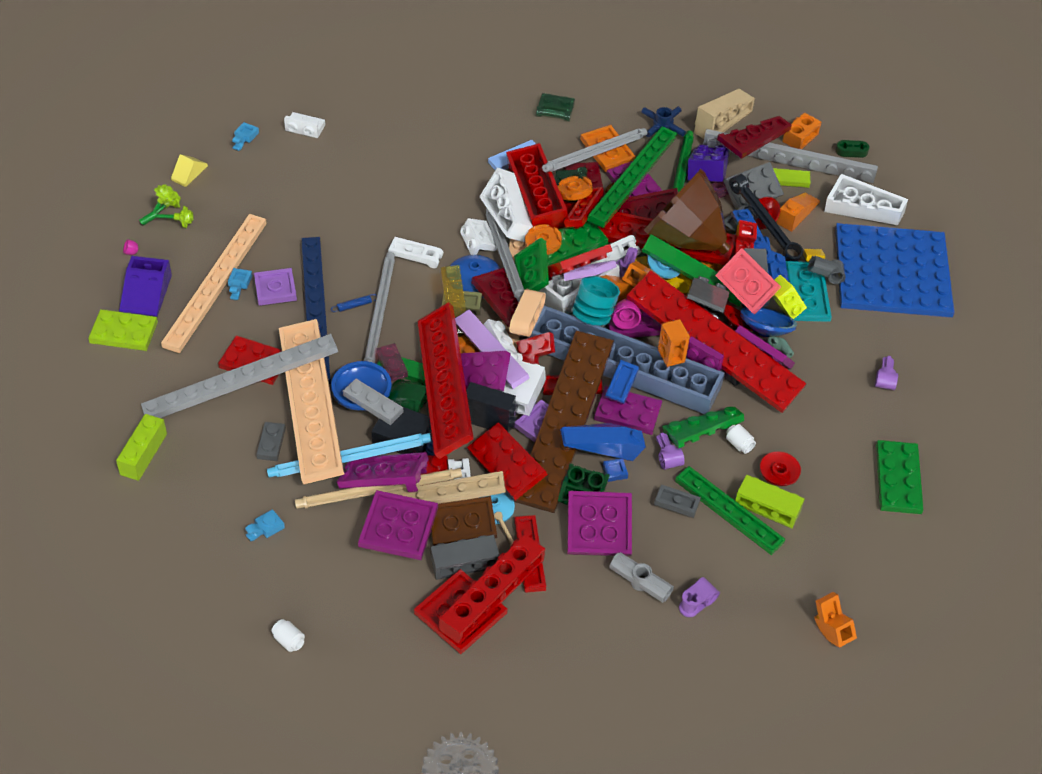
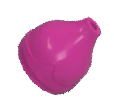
M623 299L615 305L612 320L618 328L632 329L639 325L641 311L633 302Z

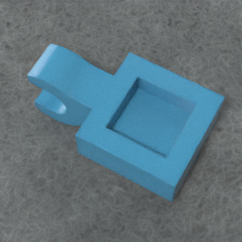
M243 122L234 131L235 137L232 139V142L236 144L233 146V149L240 151L245 141L250 143L259 134V128Z
M233 268L228 279L229 292H232L230 299L238 300L241 288H248L252 279V271Z
M272 509L256 518L255 524H250L245 528L248 532L246 537L250 542L263 534L268 538L284 529L285 524Z

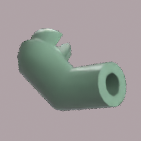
M775 336L768 338L767 343L775 349L782 351L787 357L790 358L794 355L793 350L785 339Z

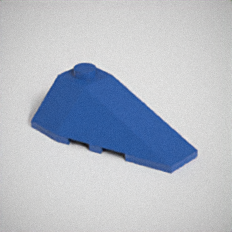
M614 423L568 426L560 429L564 446L623 458L625 460L633 461L646 448L642 431Z

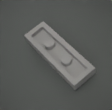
M355 379L343 390L344 397L389 425L403 413L402 406L358 379Z

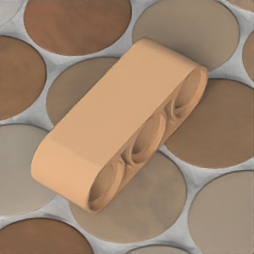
M525 289L511 319L510 333L527 337L531 336L545 304L546 294L544 292Z

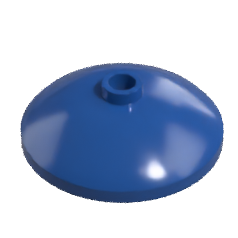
M482 255L463 256L449 266L447 282L452 290L479 293L472 284V277L501 268L494 260Z
M745 307L740 312L742 320L763 337L788 334L797 327V322L793 318L775 310L761 308L756 314H753Z
M357 361L344 365L332 378L331 390L334 398L342 406L352 410H365L343 396V390L355 379H358L387 398L392 388L388 372L380 365L368 361Z

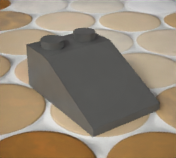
M699 276L698 279L694 277L687 292V298L693 300L698 305L718 313H723L729 296V291H726L727 287L716 283L715 286L709 284V279Z

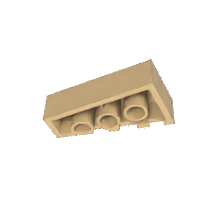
M737 89L699 106L694 123V133L703 139L706 129L724 133L752 112L755 98L741 89Z

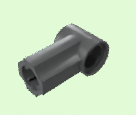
M812 256L809 260L808 271L829 278V281L833 284H840L845 280V270L842 261L837 259L829 261L818 256Z

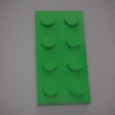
M586 221L580 228L559 229L562 236L561 247L556 252L547 255L548 266L603 247L608 244V238L597 225Z
M878 440L876 451L880 511L922 514L924 508L918 444Z

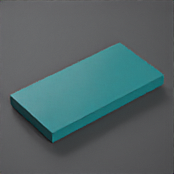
M786 261L789 283L793 285L807 307L794 320L831 322L832 316L825 277L808 271L809 262Z

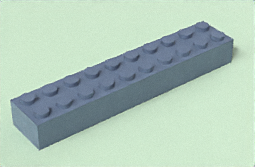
M547 306L543 307L530 336L534 337L547 332L553 333L555 352L548 355L564 361L576 330L614 340L603 376L612 379L620 360L639 366V371L632 387L703 414L710 411L722 387L725 374L687 358L684 363L667 367L657 347L601 326L585 323L577 317Z

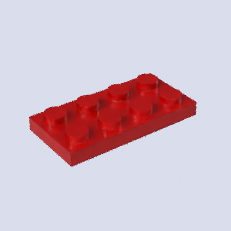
M499 422L467 447L469 452L489 473L503 471L505 489L515 501L548 475L545 469Z

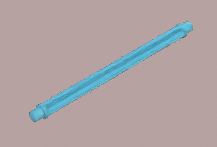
M420 433L342 450V463L423 446L425 443L431 442L430 433ZM299 460L267 468L268 477H282L300 473Z

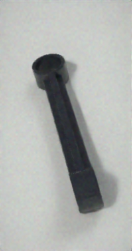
M743 174L732 177L729 181L732 191L737 195L741 194L784 250L782 255L785 257V260L798 262L803 254L802 246L788 239L749 189V182ZM787 250H795L798 256H791Z

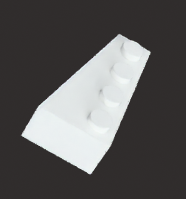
M841 174L827 198L824 212L898 225L905 213L908 199Z

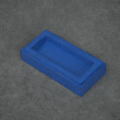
M620 360L605 397L625 404L639 371V366Z

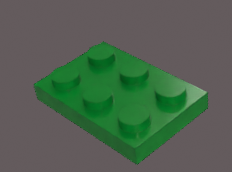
M539 238L514 256L515 266L524 290L539 291L549 284L546 240Z

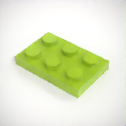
M100 309L88 339L92 344L147 351L158 320L157 317Z

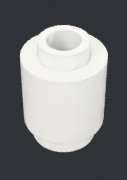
M740 424L732 425L726 432V439L739 452L747 454L756 445L754 437Z
M281 619L273 626L272 633L274 638L289 652L297 651L303 646L305 635L290 621Z

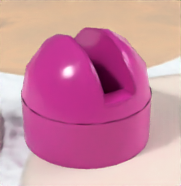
M127 239L124 244L123 253L127 255L136 254L138 252V244Z

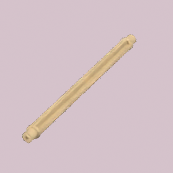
M450 468V470L421 475L420 482L416 483V485L422 486L461 478V468ZM406 485L356 487L313 496H303V498L295 499L297 509L303 507L307 509L312 506L375 495L376 490L390 492L406 489Z

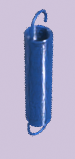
M371 295L337 304L338 310L341 312L372 303Z

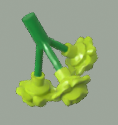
M166 184L158 185L154 189L156 195L159 196L157 199L158 203L151 213L139 219L144 226L155 218H172L180 220L184 228H187L188 224H192L194 220L193 212L188 210L186 206H183V210L180 213H174V215L158 214L169 206L174 208L180 207V196L176 191H173L171 186Z

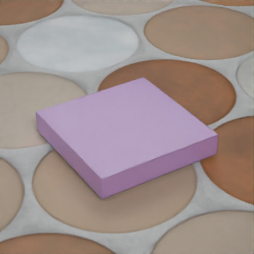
M605 261L576 268L563 274L564 279L567 281L601 274L616 268V261Z

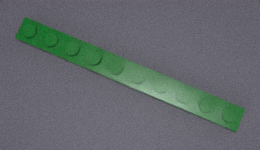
M662 126L591 211L587 221L604 228L673 143L677 133Z

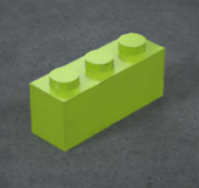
M148 414L143 416L116 460L121 476L137 481L140 480L167 435L164 419Z
M746 475L737 492L735 501L751 512L793 529L805 498L763 482L756 477Z

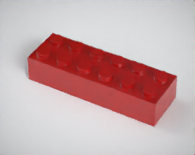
M538 143L506 152L509 170L515 174L532 226L546 224L551 228H564V220L568 216L567 208L552 172H544L542 166L547 164L548 161L541 144Z

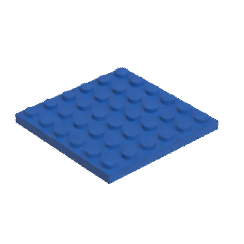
M836 224L837 260L843 262L845 270V280L839 284L840 308L953 318L954 304L945 232Z

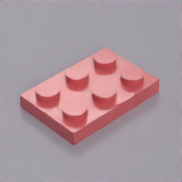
M742 248L715 275L753 314H756L781 288Z

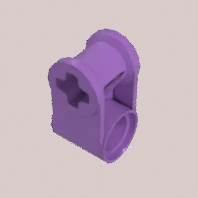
M702 577L683 592L679 611L685 617H694L705 607L711 605L719 597L720 592L707 579Z

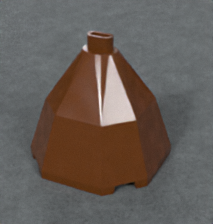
M702 169L695 174L644 229L647 234H652L678 248L714 252L718 250L723 255L731 248L726 242L727 234L721 201Z

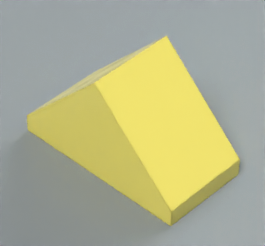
M180 154L171 180L186 187L208 167V164L194 157Z

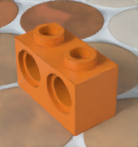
M804 112L800 117L795 118L791 124V130L784 134L782 142L790 147L803 149L819 134L821 121Z
M680 319L666 322L661 326L658 351L667 367L684 363L686 360L690 336Z

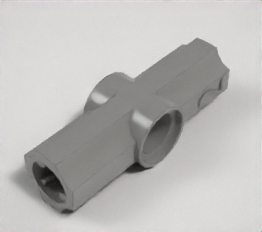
M621 552L617 553L610 563L609 568L630 581L635 590L645 591L662 603L666 602L674 589V586L652 573L649 565L645 563L638 564Z

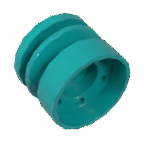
M599 276L584 277L581 280L578 295L572 308L573 314L579 320L591 325L601 326L608 324L620 294L618 286L610 280Z

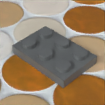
M770 162L739 173L747 178L749 189L757 199L763 197L775 199L784 194ZM731 176L723 181L737 210L746 201L741 194L737 195L732 191L729 181L734 176Z

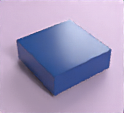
M623 458L603 461L605 474H610L608 482L628 479V472Z

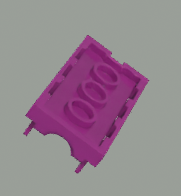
M424 452L373 456L347 462L345 466L346 472L339 477L337 484L339 489L405 484L408 492H418L416 483L420 482L421 474L427 473L428 456Z

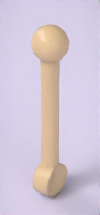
M496 512L494 518L502 526L511 547L514 540L503 521L502 513Z

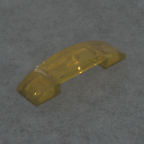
M460 266L440 267L445 303L449 302L453 306L455 318L466 312ZM457 327L458 337L463 336L464 333Z

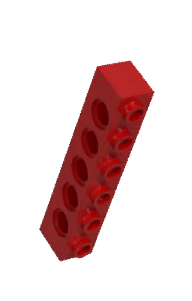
M526 534L520 539H516L506 553H502L492 567L486 568L478 581L475 580L471 583L464 595H459L454 604L440 614L439 630L460 645L544 561L545 548Z

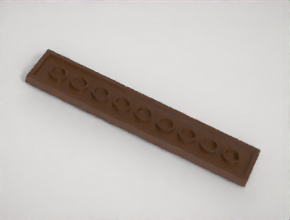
M576 330L531 452V456L545 469L548 475L515 501L516 503L555 513L569 464H572L577 451L576 448L563 445L560 429L568 426L586 425L614 345V340Z

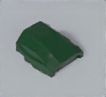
M397 379L392 385L388 398L402 407L420 413L423 404L428 401L426 384Z
M570 463L559 493L558 502L568 505L569 491L604 492L610 474L604 475V473L595 472L594 470L590 471L586 468L583 469Z

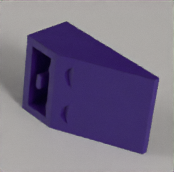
M698 145V147H695L688 159V180H691L702 169L709 181L723 182L726 176L730 150L722 145L715 146V148H709L708 145Z
M131 256L126 269L119 312L158 317L172 277L169 260Z

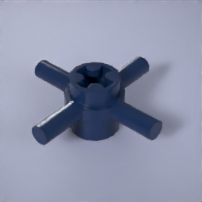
M677 106L671 110L667 107H661L654 113L644 107L641 113L653 119L654 125L647 130L646 136L648 138L651 137L663 126L683 137L686 131L673 124V118L682 111L681 108Z

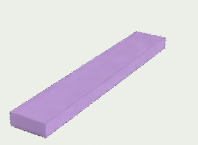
M470 310L455 318L456 326L480 352L507 351ZM510 355L506 382L514 389L528 380L529 375Z

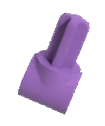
M629 247L625 258L616 262L619 265L620 277L624 276L630 263L635 261L638 252L636 248Z
M891 356L883 357L882 368L876 374L875 387L889 390L896 389L898 373L893 369L894 359Z
M660 433L657 435L656 440L661 449L659 452V462L662 469L665 470L684 465L685 460L681 448L672 445L667 434Z

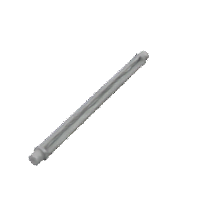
M638 128L548 161L547 164L542 166L544 172H552L641 139L647 135V130L645 128Z
M486 208V218L513 294L517 301L520 302L525 290L504 233Z
M388 252L384 258L363 361L375 363L384 310L395 264V254L392 252Z

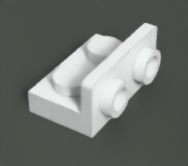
M292 112L291 116H285L284 118L285 131L315 138L319 137L325 126L324 119Z
M468 218L462 226L460 233L470 254L476 255L479 249L495 251L497 246L487 221Z

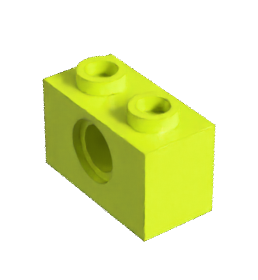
M779 275L774 280L781 288L772 297L779 308L786 315L794 319L807 307L793 285L783 276Z

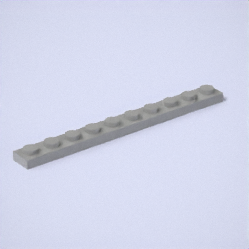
M706 129L703 145H708L709 148H715L718 145L724 146L717 140L718 134L723 132ZM770 142L747 155L837 176L843 174L869 183H874L878 169L876 165Z
M328 334L141 403L144 415L148 414L162 418L337 353L338 349L332 335Z

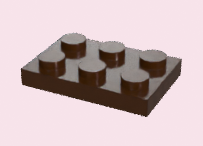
M491 496L438 504V510L431 529L433 545L453 543L462 539L469 540L483 535H494V538H497Z

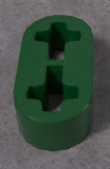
M841 140L837 143L835 152L841 157L864 158L868 155L870 146L864 141Z

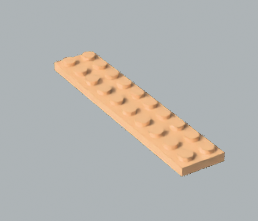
M317 319L279 328L282 351L321 337ZM321 358L285 372L303 484L344 475L325 359Z

